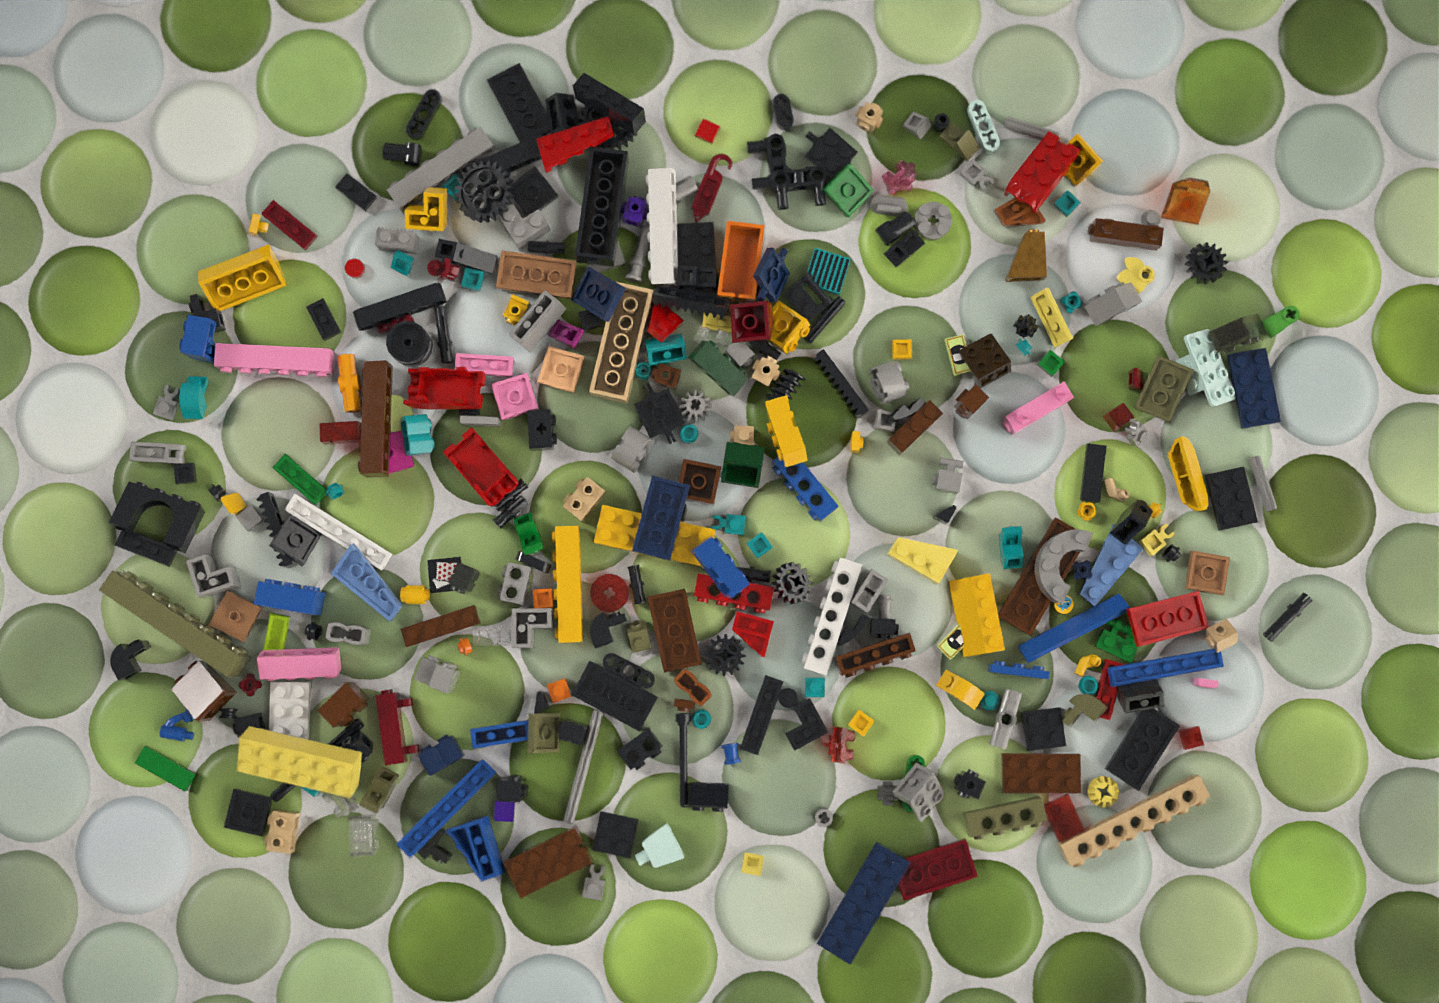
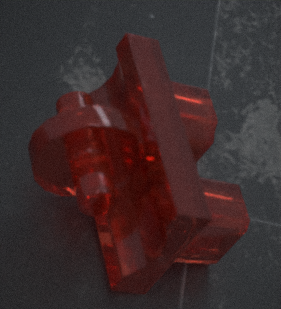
M834 727L833 735H829V742H823V746L828 747V754L832 755V762L845 763L854 759L853 749H846V741L854 742L855 732L843 727Z

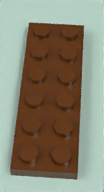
M1056 517L1051 522L998 612L1000 619L1028 636L1032 635L1051 603L1040 590L1035 578L1034 568L1037 554L1044 543L1053 536L1065 531L1076 530ZM1069 551L1060 560L1059 573L1063 581L1080 552Z

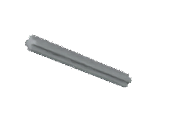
M593 710L563 820L568 824H573L603 717V712L600 710Z

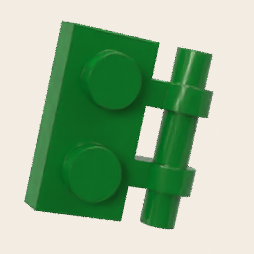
M1119 619L1107 622L1106 624L1112 626L1110 632L1102 629L1094 647L1128 663H1132L1138 647H1136L1135 643H1132L1134 637L1131 627L1123 624V621ZM1120 630L1128 635L1124 639L1118 636L1117 632Z

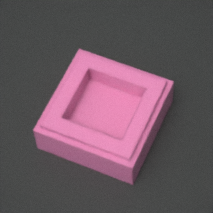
M1193 678V685L1216 689L1218 688V681Z

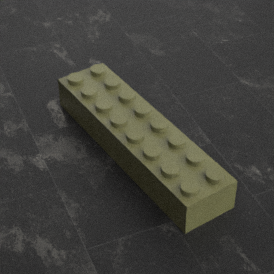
M120 570V572L111 571L99 591L226 677H239L252 658L247 654L248 650L238 645L236 647L233 645L229 637L225 635L220 636L215 633L217 630L208 624L205 626L200 623L201 619L192 613L189 615L184 612L185 608L183 606L169 602V597L165 594L154 592L153 586L146 582L141 583L138 581V576L134 573Z

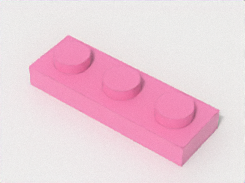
M456 353L455 370L456 367H466L468 371H484L489 376L513 377L514 358L509 356Z

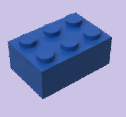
M265 579V582L258 581L254 605L321 616L325 593L320 592V588L304 585L303 589H301L300 584L284 582L283 586L282 581Z

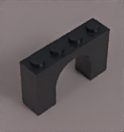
M129 481L109 520V524L114 529L132 535L141 515L147 509L154 506L168 507L173 512V521L163 542L168 548L186 554L205 514L201 504L190 500V502L184 501L182 497L176 494H172V496L167 495L165 491L159 488H154V490L147 488L146 484L138 481L136 483Z

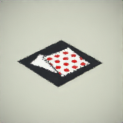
M461 557L427 560L430 593L454 591L451 589L452 585L448 581L451 575L454 574L453 570L456 564L461 563Z

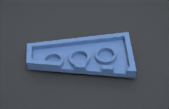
M1109 532L1090 571L1093 575L1091 579H1085L1079 595L1095 607L1144 548L1133 539L1124 545Z
M354 543L351 544L331 574L389 622L392 621L403 607L402 603Z

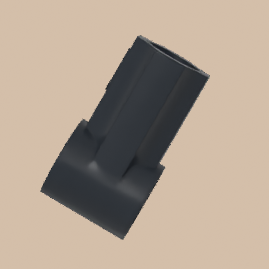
M385 143L382 150L383 159L403 162L409 166H419L422 146L416 143H405V145Z
M906 211L892 221H886L881 224L875 231L885 246H888L896 241L901 234L914 227L915 222L911 214Z

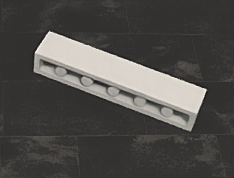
M672 168L648 169L646 184L649 187V194L646 195L647 205H649L647 222L650 224V232L647 234L648 243H650L648 260L651 262V270L648 273L649 281H651L652 285L656 286L677 285L678 252L675 170Z

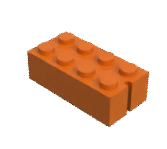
M727 221L718 297L731 299V302H734L736 298L738 303L755 302L757 282L753 275L761 260L765 225Z

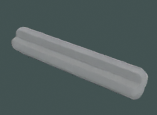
M1007 117L1004 123V127L1039 139H1043L1048 131L1059 136V133L1011 117Z
M1251 457L1249 461L1265 510H1275L1277 505L1261 457Z

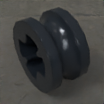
M220 708L221 715L219 718H237L235 712L238 709Z

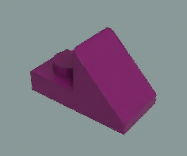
M558 319L548 336L574 350L584 330Z

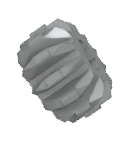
M694 390V396L687 392L686 396L688 399L681 398V401L685 404L679 407L684 410L681 413L682 416L688 415L687 421H691L692 417H694L695 423H698V417L703 421L705 420L703 413L710 415L711 412L707 409L712 408V404L707 403L710 400L709 396L703 398V391L697 396V390ZM696 402V405L698 403L700 404L699 410L697 411L695 410V408L694 410L691 409L693 407L692 403Z

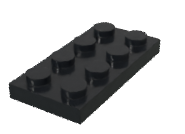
M520 63L486 79L520 143L537 135L550 132L548 114Z
M714 222L677 224L678 266L716 268ZM679 286V289L717 296V288Z
M592 661L588 662L571 694L639 732L658 698L656 695Z
M1154 708L1140 711L1104 769L1139 791L1180 725Z

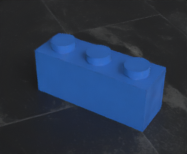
M528 720L470 729L473 749L528 740Z

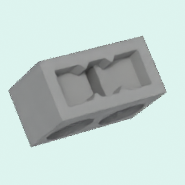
M508 562V565L504 566L502 577L505 578L503 585L500 584L498 589L499 600L525 605L533 568ZM513 570H521V577L519 579H513ZM514 587L517 590V595L514 598H509L507 592L510 588Z
M870 570L850 601V604L864 613H868L888 579L874 570Z

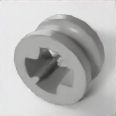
M822 808L816 812L815 820L818 825L826 827L832 823L833 816L828 809ZM822 812H826L827 817H829V820L827 822L825 820V823H821V819L818 817L820 813L823 815Z

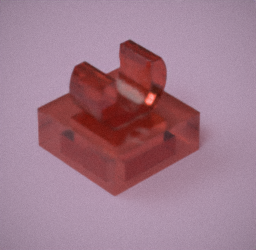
M1199 726L1178 730L1184 750L1204 745Z

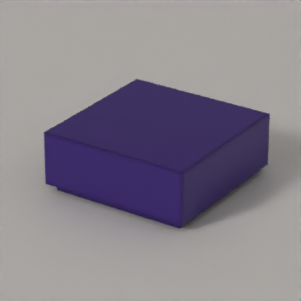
M495 801L494 821L514 822L515 802Z

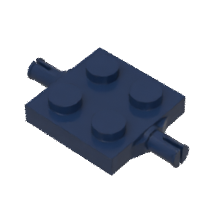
M773 247L766 249L753 275V278L760 286V292L757 296L758 301H764L767 297L770 302H777L790 275L784 262L788 253L787 249L781 248L779 254H777Z

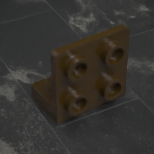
M991 333L959 350L960 356L974 375V385L976 384L980 389L1011 372L1010 359Z

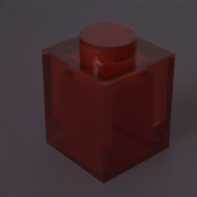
M1124 402L1103 416L1113 432L1130 422V419L1135 418Z

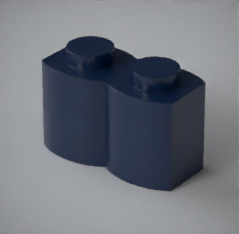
M447 734L438 739V744L434 747L430 744L420 750L422 754L418 757L429 776L438 773L465 756L454 735L449 737Z

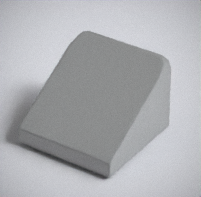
M913 112L903 125L904 129L919 139H922L931 127L929 119L916 112Z

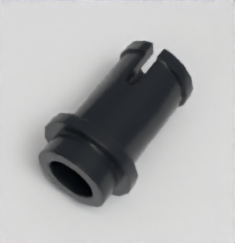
M940 113L936 115L933 126L936 132H939V130L943 132L948 126L950 120L946 114Z

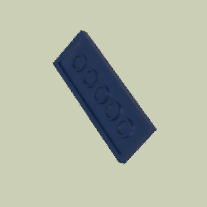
M876 841L817 944L851 965L910 865V861Z

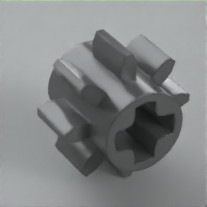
M883 781V786L877 787L878 801H882L883 805H893V801H898V798L893 794L897 786H893V782Z

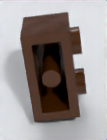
M975 384L969 391L965 389L955 399L958 402L954 406L956 408L955 411L960 417L969 419L988 400L989 396Z

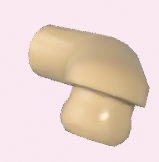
M1113 478L1104 480L1109 497L1117 501L1128 499L1129 492L1126 489L1117 488Z

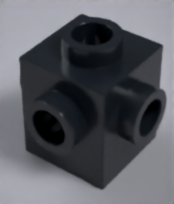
M359 730L352 737L348 736L343 741L342 748L362 752L361 762H364L373 752V742Z
M968 769L967 772L961 771V773H957L953 784H955L954 788L959 790L958 795L967 799L969 796L979 799L986 781L978 778V773Z

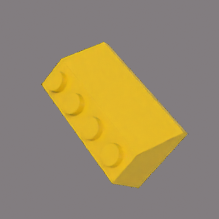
M269 244L198 271L199 285L213 309L216 308L219 311L287 286L279 262Z
M990 573L948 581L957 625L960 623L964 643L962 648L963 657L1005 650Z

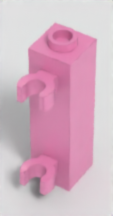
M1062 382L1002 419L1004 421L1002 423L1003 427L1008 433L1010 432L1013 435L1069 402L1074 397L1065 382Z

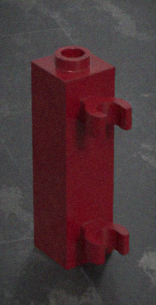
M393 689L383 690L381 695H376L385 766L408 762L407 754L420 752L419 744L406 746L401 707L414 706L413 698L400 700L399 692L393 693Z

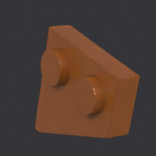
M1016 198L1011 199L994 210L1003 227L1039 225L1046 222L1039 209L1034 214L1028 204L1021 203Z

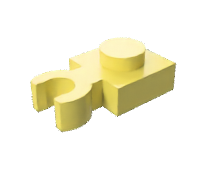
M1167 524L1161 525L1158 528V532L1155 529L1151 530L1138 541L1149 556H1153L1167 545L1164 539L1173 537L1174 532L1169 534L1164 532V529L1168 526Z

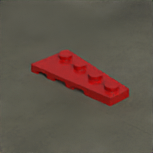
M605 117L537 138L545 172L552 171V167L558 164L560 166L567 162V159L574 155H581L590 146L595 147L614 136L609 117Z

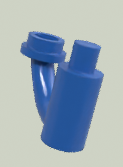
M186 709L185 712L169 718L161 726L160 738L183 742L186 739L193 740L194 732H189L187 728L174 725L183 719L185 723L192 722L194 717Z

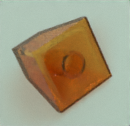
M1189 177L1172 183L1161 218L1199 224L1210 194L1208 181Z

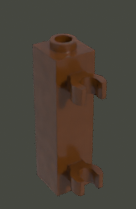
M1096 218L1092 224H1089L1088 235H1090L1091 242L1157 251L1162 246L1164 227Z

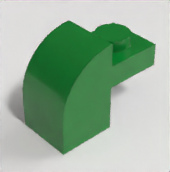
M532 513L514 518L515 529L520 538L524 554H534L543 549L544 544Z

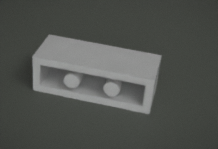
M544 290L509 335L531 353L566 308L555 297Z

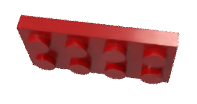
M1199 591L1126 609L1136 647L1209 628Z

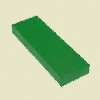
M284 454L272 467L314 505H317L326 495L327 489L287 454Z
M148 746L143 747L135 761V764L184 792L188 790L196 776V773Z

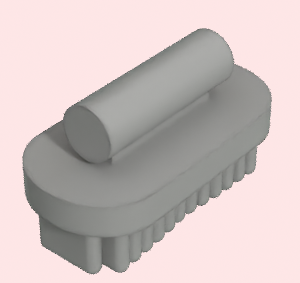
M876 194L871 200V210L876 214L900 216L907 211V202L904 197Z

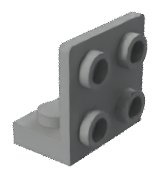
M915 763L894 789L893 794L909 804L917 820L922 822L930 815L933 807L941 801L944 791L934 772Z

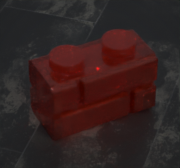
M361 422L320 423V442L325 445L360 443L361 434L359 426Z

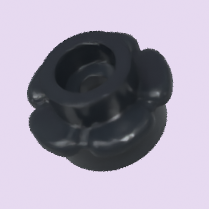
M212 484V487L208 490L218 502L226 494L219 484L217 486Z
M1171 544L1166 548L1162 555L1166 558V562H1174L1179 558L1181 554L1179 552L1180 547H1175Z
M316 622L308 624L305 628L306 638L308 640H318L320 638L322 626L316 624Z

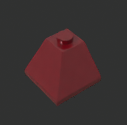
M760 301L730 305L732 343L771 340L773 328L772 303Z

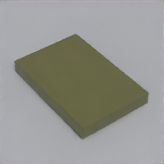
M1158 355L1134 408L1170 423L1194 369Z

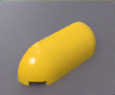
M1184 436L1178 437L1174 440L1170 451H1168V459L1180 499L1184 505L1186 504L1194 511L1206 510L1208 507V493L1196 452L1189 439Z

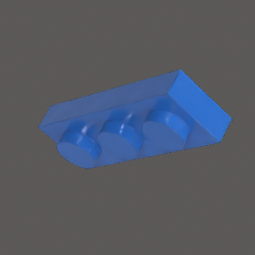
M994 661V664H988V672L1049 679L1050 671H1044V667L1033 666L1032 669H1026L1025 664L1013 663V667L1006 666V662Z

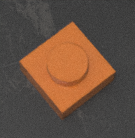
M553 588L533 590L534 609L554 608Z
M566 678L547 685L553 703L572 697Z

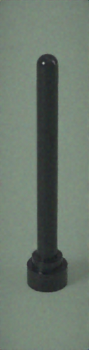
M676 713L675 722L679 726L680 806L685 808L688 805L687 726L691 722V713Z

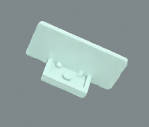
M1206 329L1184 336L1189 355L1176 360V362L1194 369L1186 387L1189 396L1204 390L1211 407L1235 400V390L1232 387L1228 372L1225 369L1211 331Z

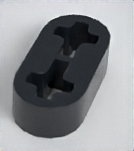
M778 94L773 99L776 124L779 129L787 131L793 126L794 121L791 104L787 95ZM778 100L786 102L784 103V110H781ZM784 114L786 120H789L787 125H784V122H781L783 117L782 115Z
M518 551L515 560L547 574L552 566L533 556L525 555L521 551Z

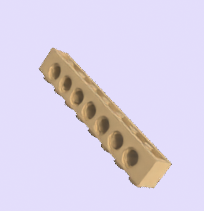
M1193 774L1057 842V845L1066 864L1078 867L1085 863V859L1089 857L1092 859L1102 855L1101 851L1107 848L1112 850L1119 846V842L1123 840L1130 841L1137 837V833L1141 831L1144 833L1154 829L1153 825L1159 822L1164 824L1172 819L1171 816L1177 813L1182 815L1189 811V807L1193 805L1200 806L1206 803L1205 799L1211 796L1200 775ZM1185 791H1188L1190 794L1189 799L1184 801L1182 795ZM1171 799L1172 807L1167 810L1165 802ZM1154 808L1155 815L1149 818L1148 810ZM1133 817H1137L1138 823L1132 827L1130 820ZM1119 825L1121 831L1118 835H1114L1113 828ZM1098 834L1103 835V841L1100 844L1095 842ZM1080 843H1085V845H1086L1085 851L1082 852V853H1079V851H1078V846H1079V844H1080Z

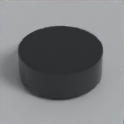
M786 688L780 692L778 700L783 707L791 708L796 705L798 695L793 689Z

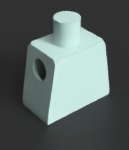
M668 822L642 841L644 850L635 855L639 865L651 861L654 868L685 857Z

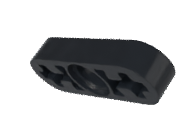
M430 89L425 92L407 124L406 133L410 139L417 141L424 136L442 104V97L437 90ZM436 95L437 100L431 102L429 97ZM426 110L429 112L427 119L419 118L421 111ZM417 128L419 133H414L413 135L411 129Z
M609 653L603 658V666L607 670L642 688L653 686L655 677L650 671L614 653ZM615 657V662L619 664L621 660L625 662L621 666L620 672L616 671L618 669L617 666H608L607 658ZM627 665H631L634 668V674L630 677L623 673V669ZM638 669L642 671L640 675H650L651 683L643 685L642 679L637 678V681L633 680L638 673Z

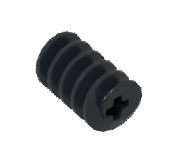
M784 369L783 373L785 375L779 376L780 381H775L774 383L776 388L771 387L770 391L772 394L767 393L766 398L769 401L787 395L788 399L792 400L793 398L790 393L796 394L797 391L794 387L801 388V384L798 381H806V379L792 369Z

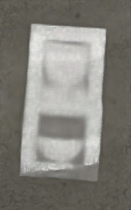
M512 626L473 627V646H512Z

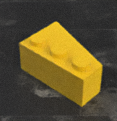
M787 395L766 401L765 405L769 423H766L769 434H773L771 439L774 448L778 447L776 452L779 461L783 460L785 467L808 461L800 431L793 419V411H790Z

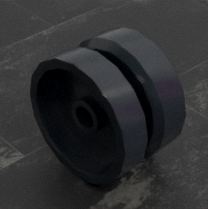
M412 321L397 323L390 329L386 338L388 352L398 363L407 367L422 365L429 359L432 353L433 344L431 337L421 325Z

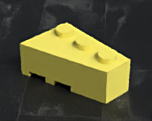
M898 537L891 546L887 556L934 584H939L958 550Z

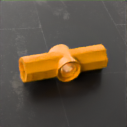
M341 354L337 356L340 373L338 384L343 395L345 413H356L360 411L361 380L359 374H357L356 358L354 354Z

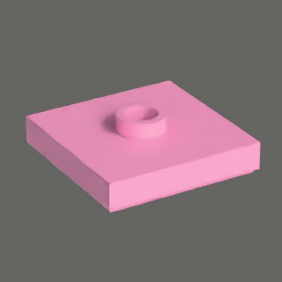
M528 373L491 384L502 421L526 414L530 410H539Z

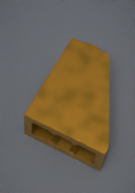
M1032 229L1023 235L1007 273L1006 282L1044 281L1047 277L1045 232Z

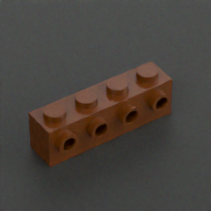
M906 633L835 656L834 658L840 675H845L848 678L857 675L856 671L863 669L866 672L875 669L874 665L882 663V666L891 664L893 659L900 657L901 660L912 657L911 653L916 652L911 634Z

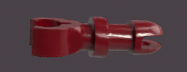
M409 314L399 320L393 319L390 323L380 324L377 327L378 333H388L397 323L403 321L414 322V318Z

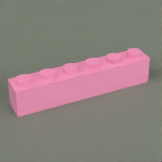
M215 343L214 366L220 369V372L231 373L232 370H239L240 373L250 374L251 371H258L259 374L266 375L270 374V372H277L278 375L296 373L297 376H308V373L315 374L317 377H327V374L333 375L334 351L331 349Z

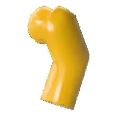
M1095 654L1081 657L1074 674L1083 677L1087 668L1098 667L1101 664V658Z

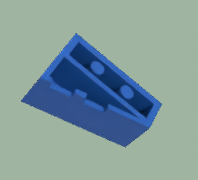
M708 537L692 549L691 552L725 598H732L750 583L743 572L734 565V560L731 556L721 549L723 546L717 538Z
M488 815L445 830L448 836L450 835L456 843L457 849L461 850L466 857L467 863L481 882L506 872Z

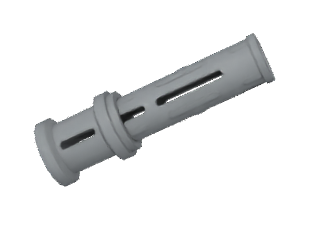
M642 225L635 254L629 262L630 269L628 275L625 276V279L629 282L636 284L642 282L641 275L646 267L644 261L649 247L647 234L650 232V226Z

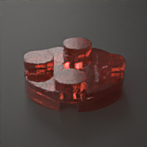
M605 574L599 576L593 582L590 597L593 604L599 610L611 613L620 610L627 603L629 589L621 577L615 574ZM609 588H612V591L615 592V596H611L610 599H607V595L604 594L605 590L607 591Z

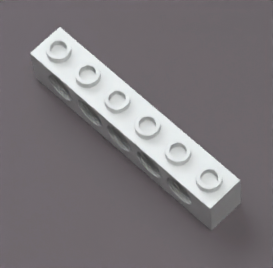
M843 558L834 561L831 572H834L832 580L828 579L825 588L828 593L826 598H822L819 606L822 612L820 616L815 618L813 627H816L814 635L810 634L807 643L810 649L808 653H804L801 663L804 664V669L827 675L860 574L861 564ZM840 574L847 576V584L842 585L838 582ZM834 592L841 594L842 600L840 603L832 601V594ZM829 610L834 611L836 614V619L833 622L826 619V613ZM822 629H827L830 632L829 639H821L820 631ZM817 647H821L824 650V655L820 659L814 656V649Z

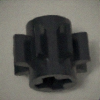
M1030 314L1024 317L1020 315L1013 325L1017 328L1016 334L1022 338L1028 336L1032 338L1039 328L1038 325H1035L1037 319H1034Z

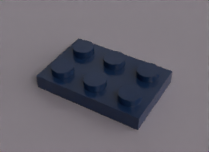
M588 266L571 300L602 320L609 322L626 288Z

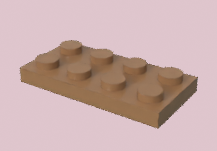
M502 250L496 288L541 295L545 290L553 297L572 299L577 262Z

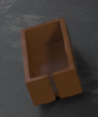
M577 825L504 862L520 899L592 864L594 860L587 846L584 845L582 848L579 846L583 844L584 839Z

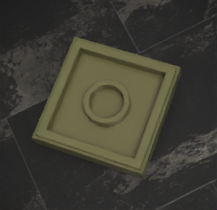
M529 713L528 753L559 752L560 739L559 734L556 732L560 723V713Z

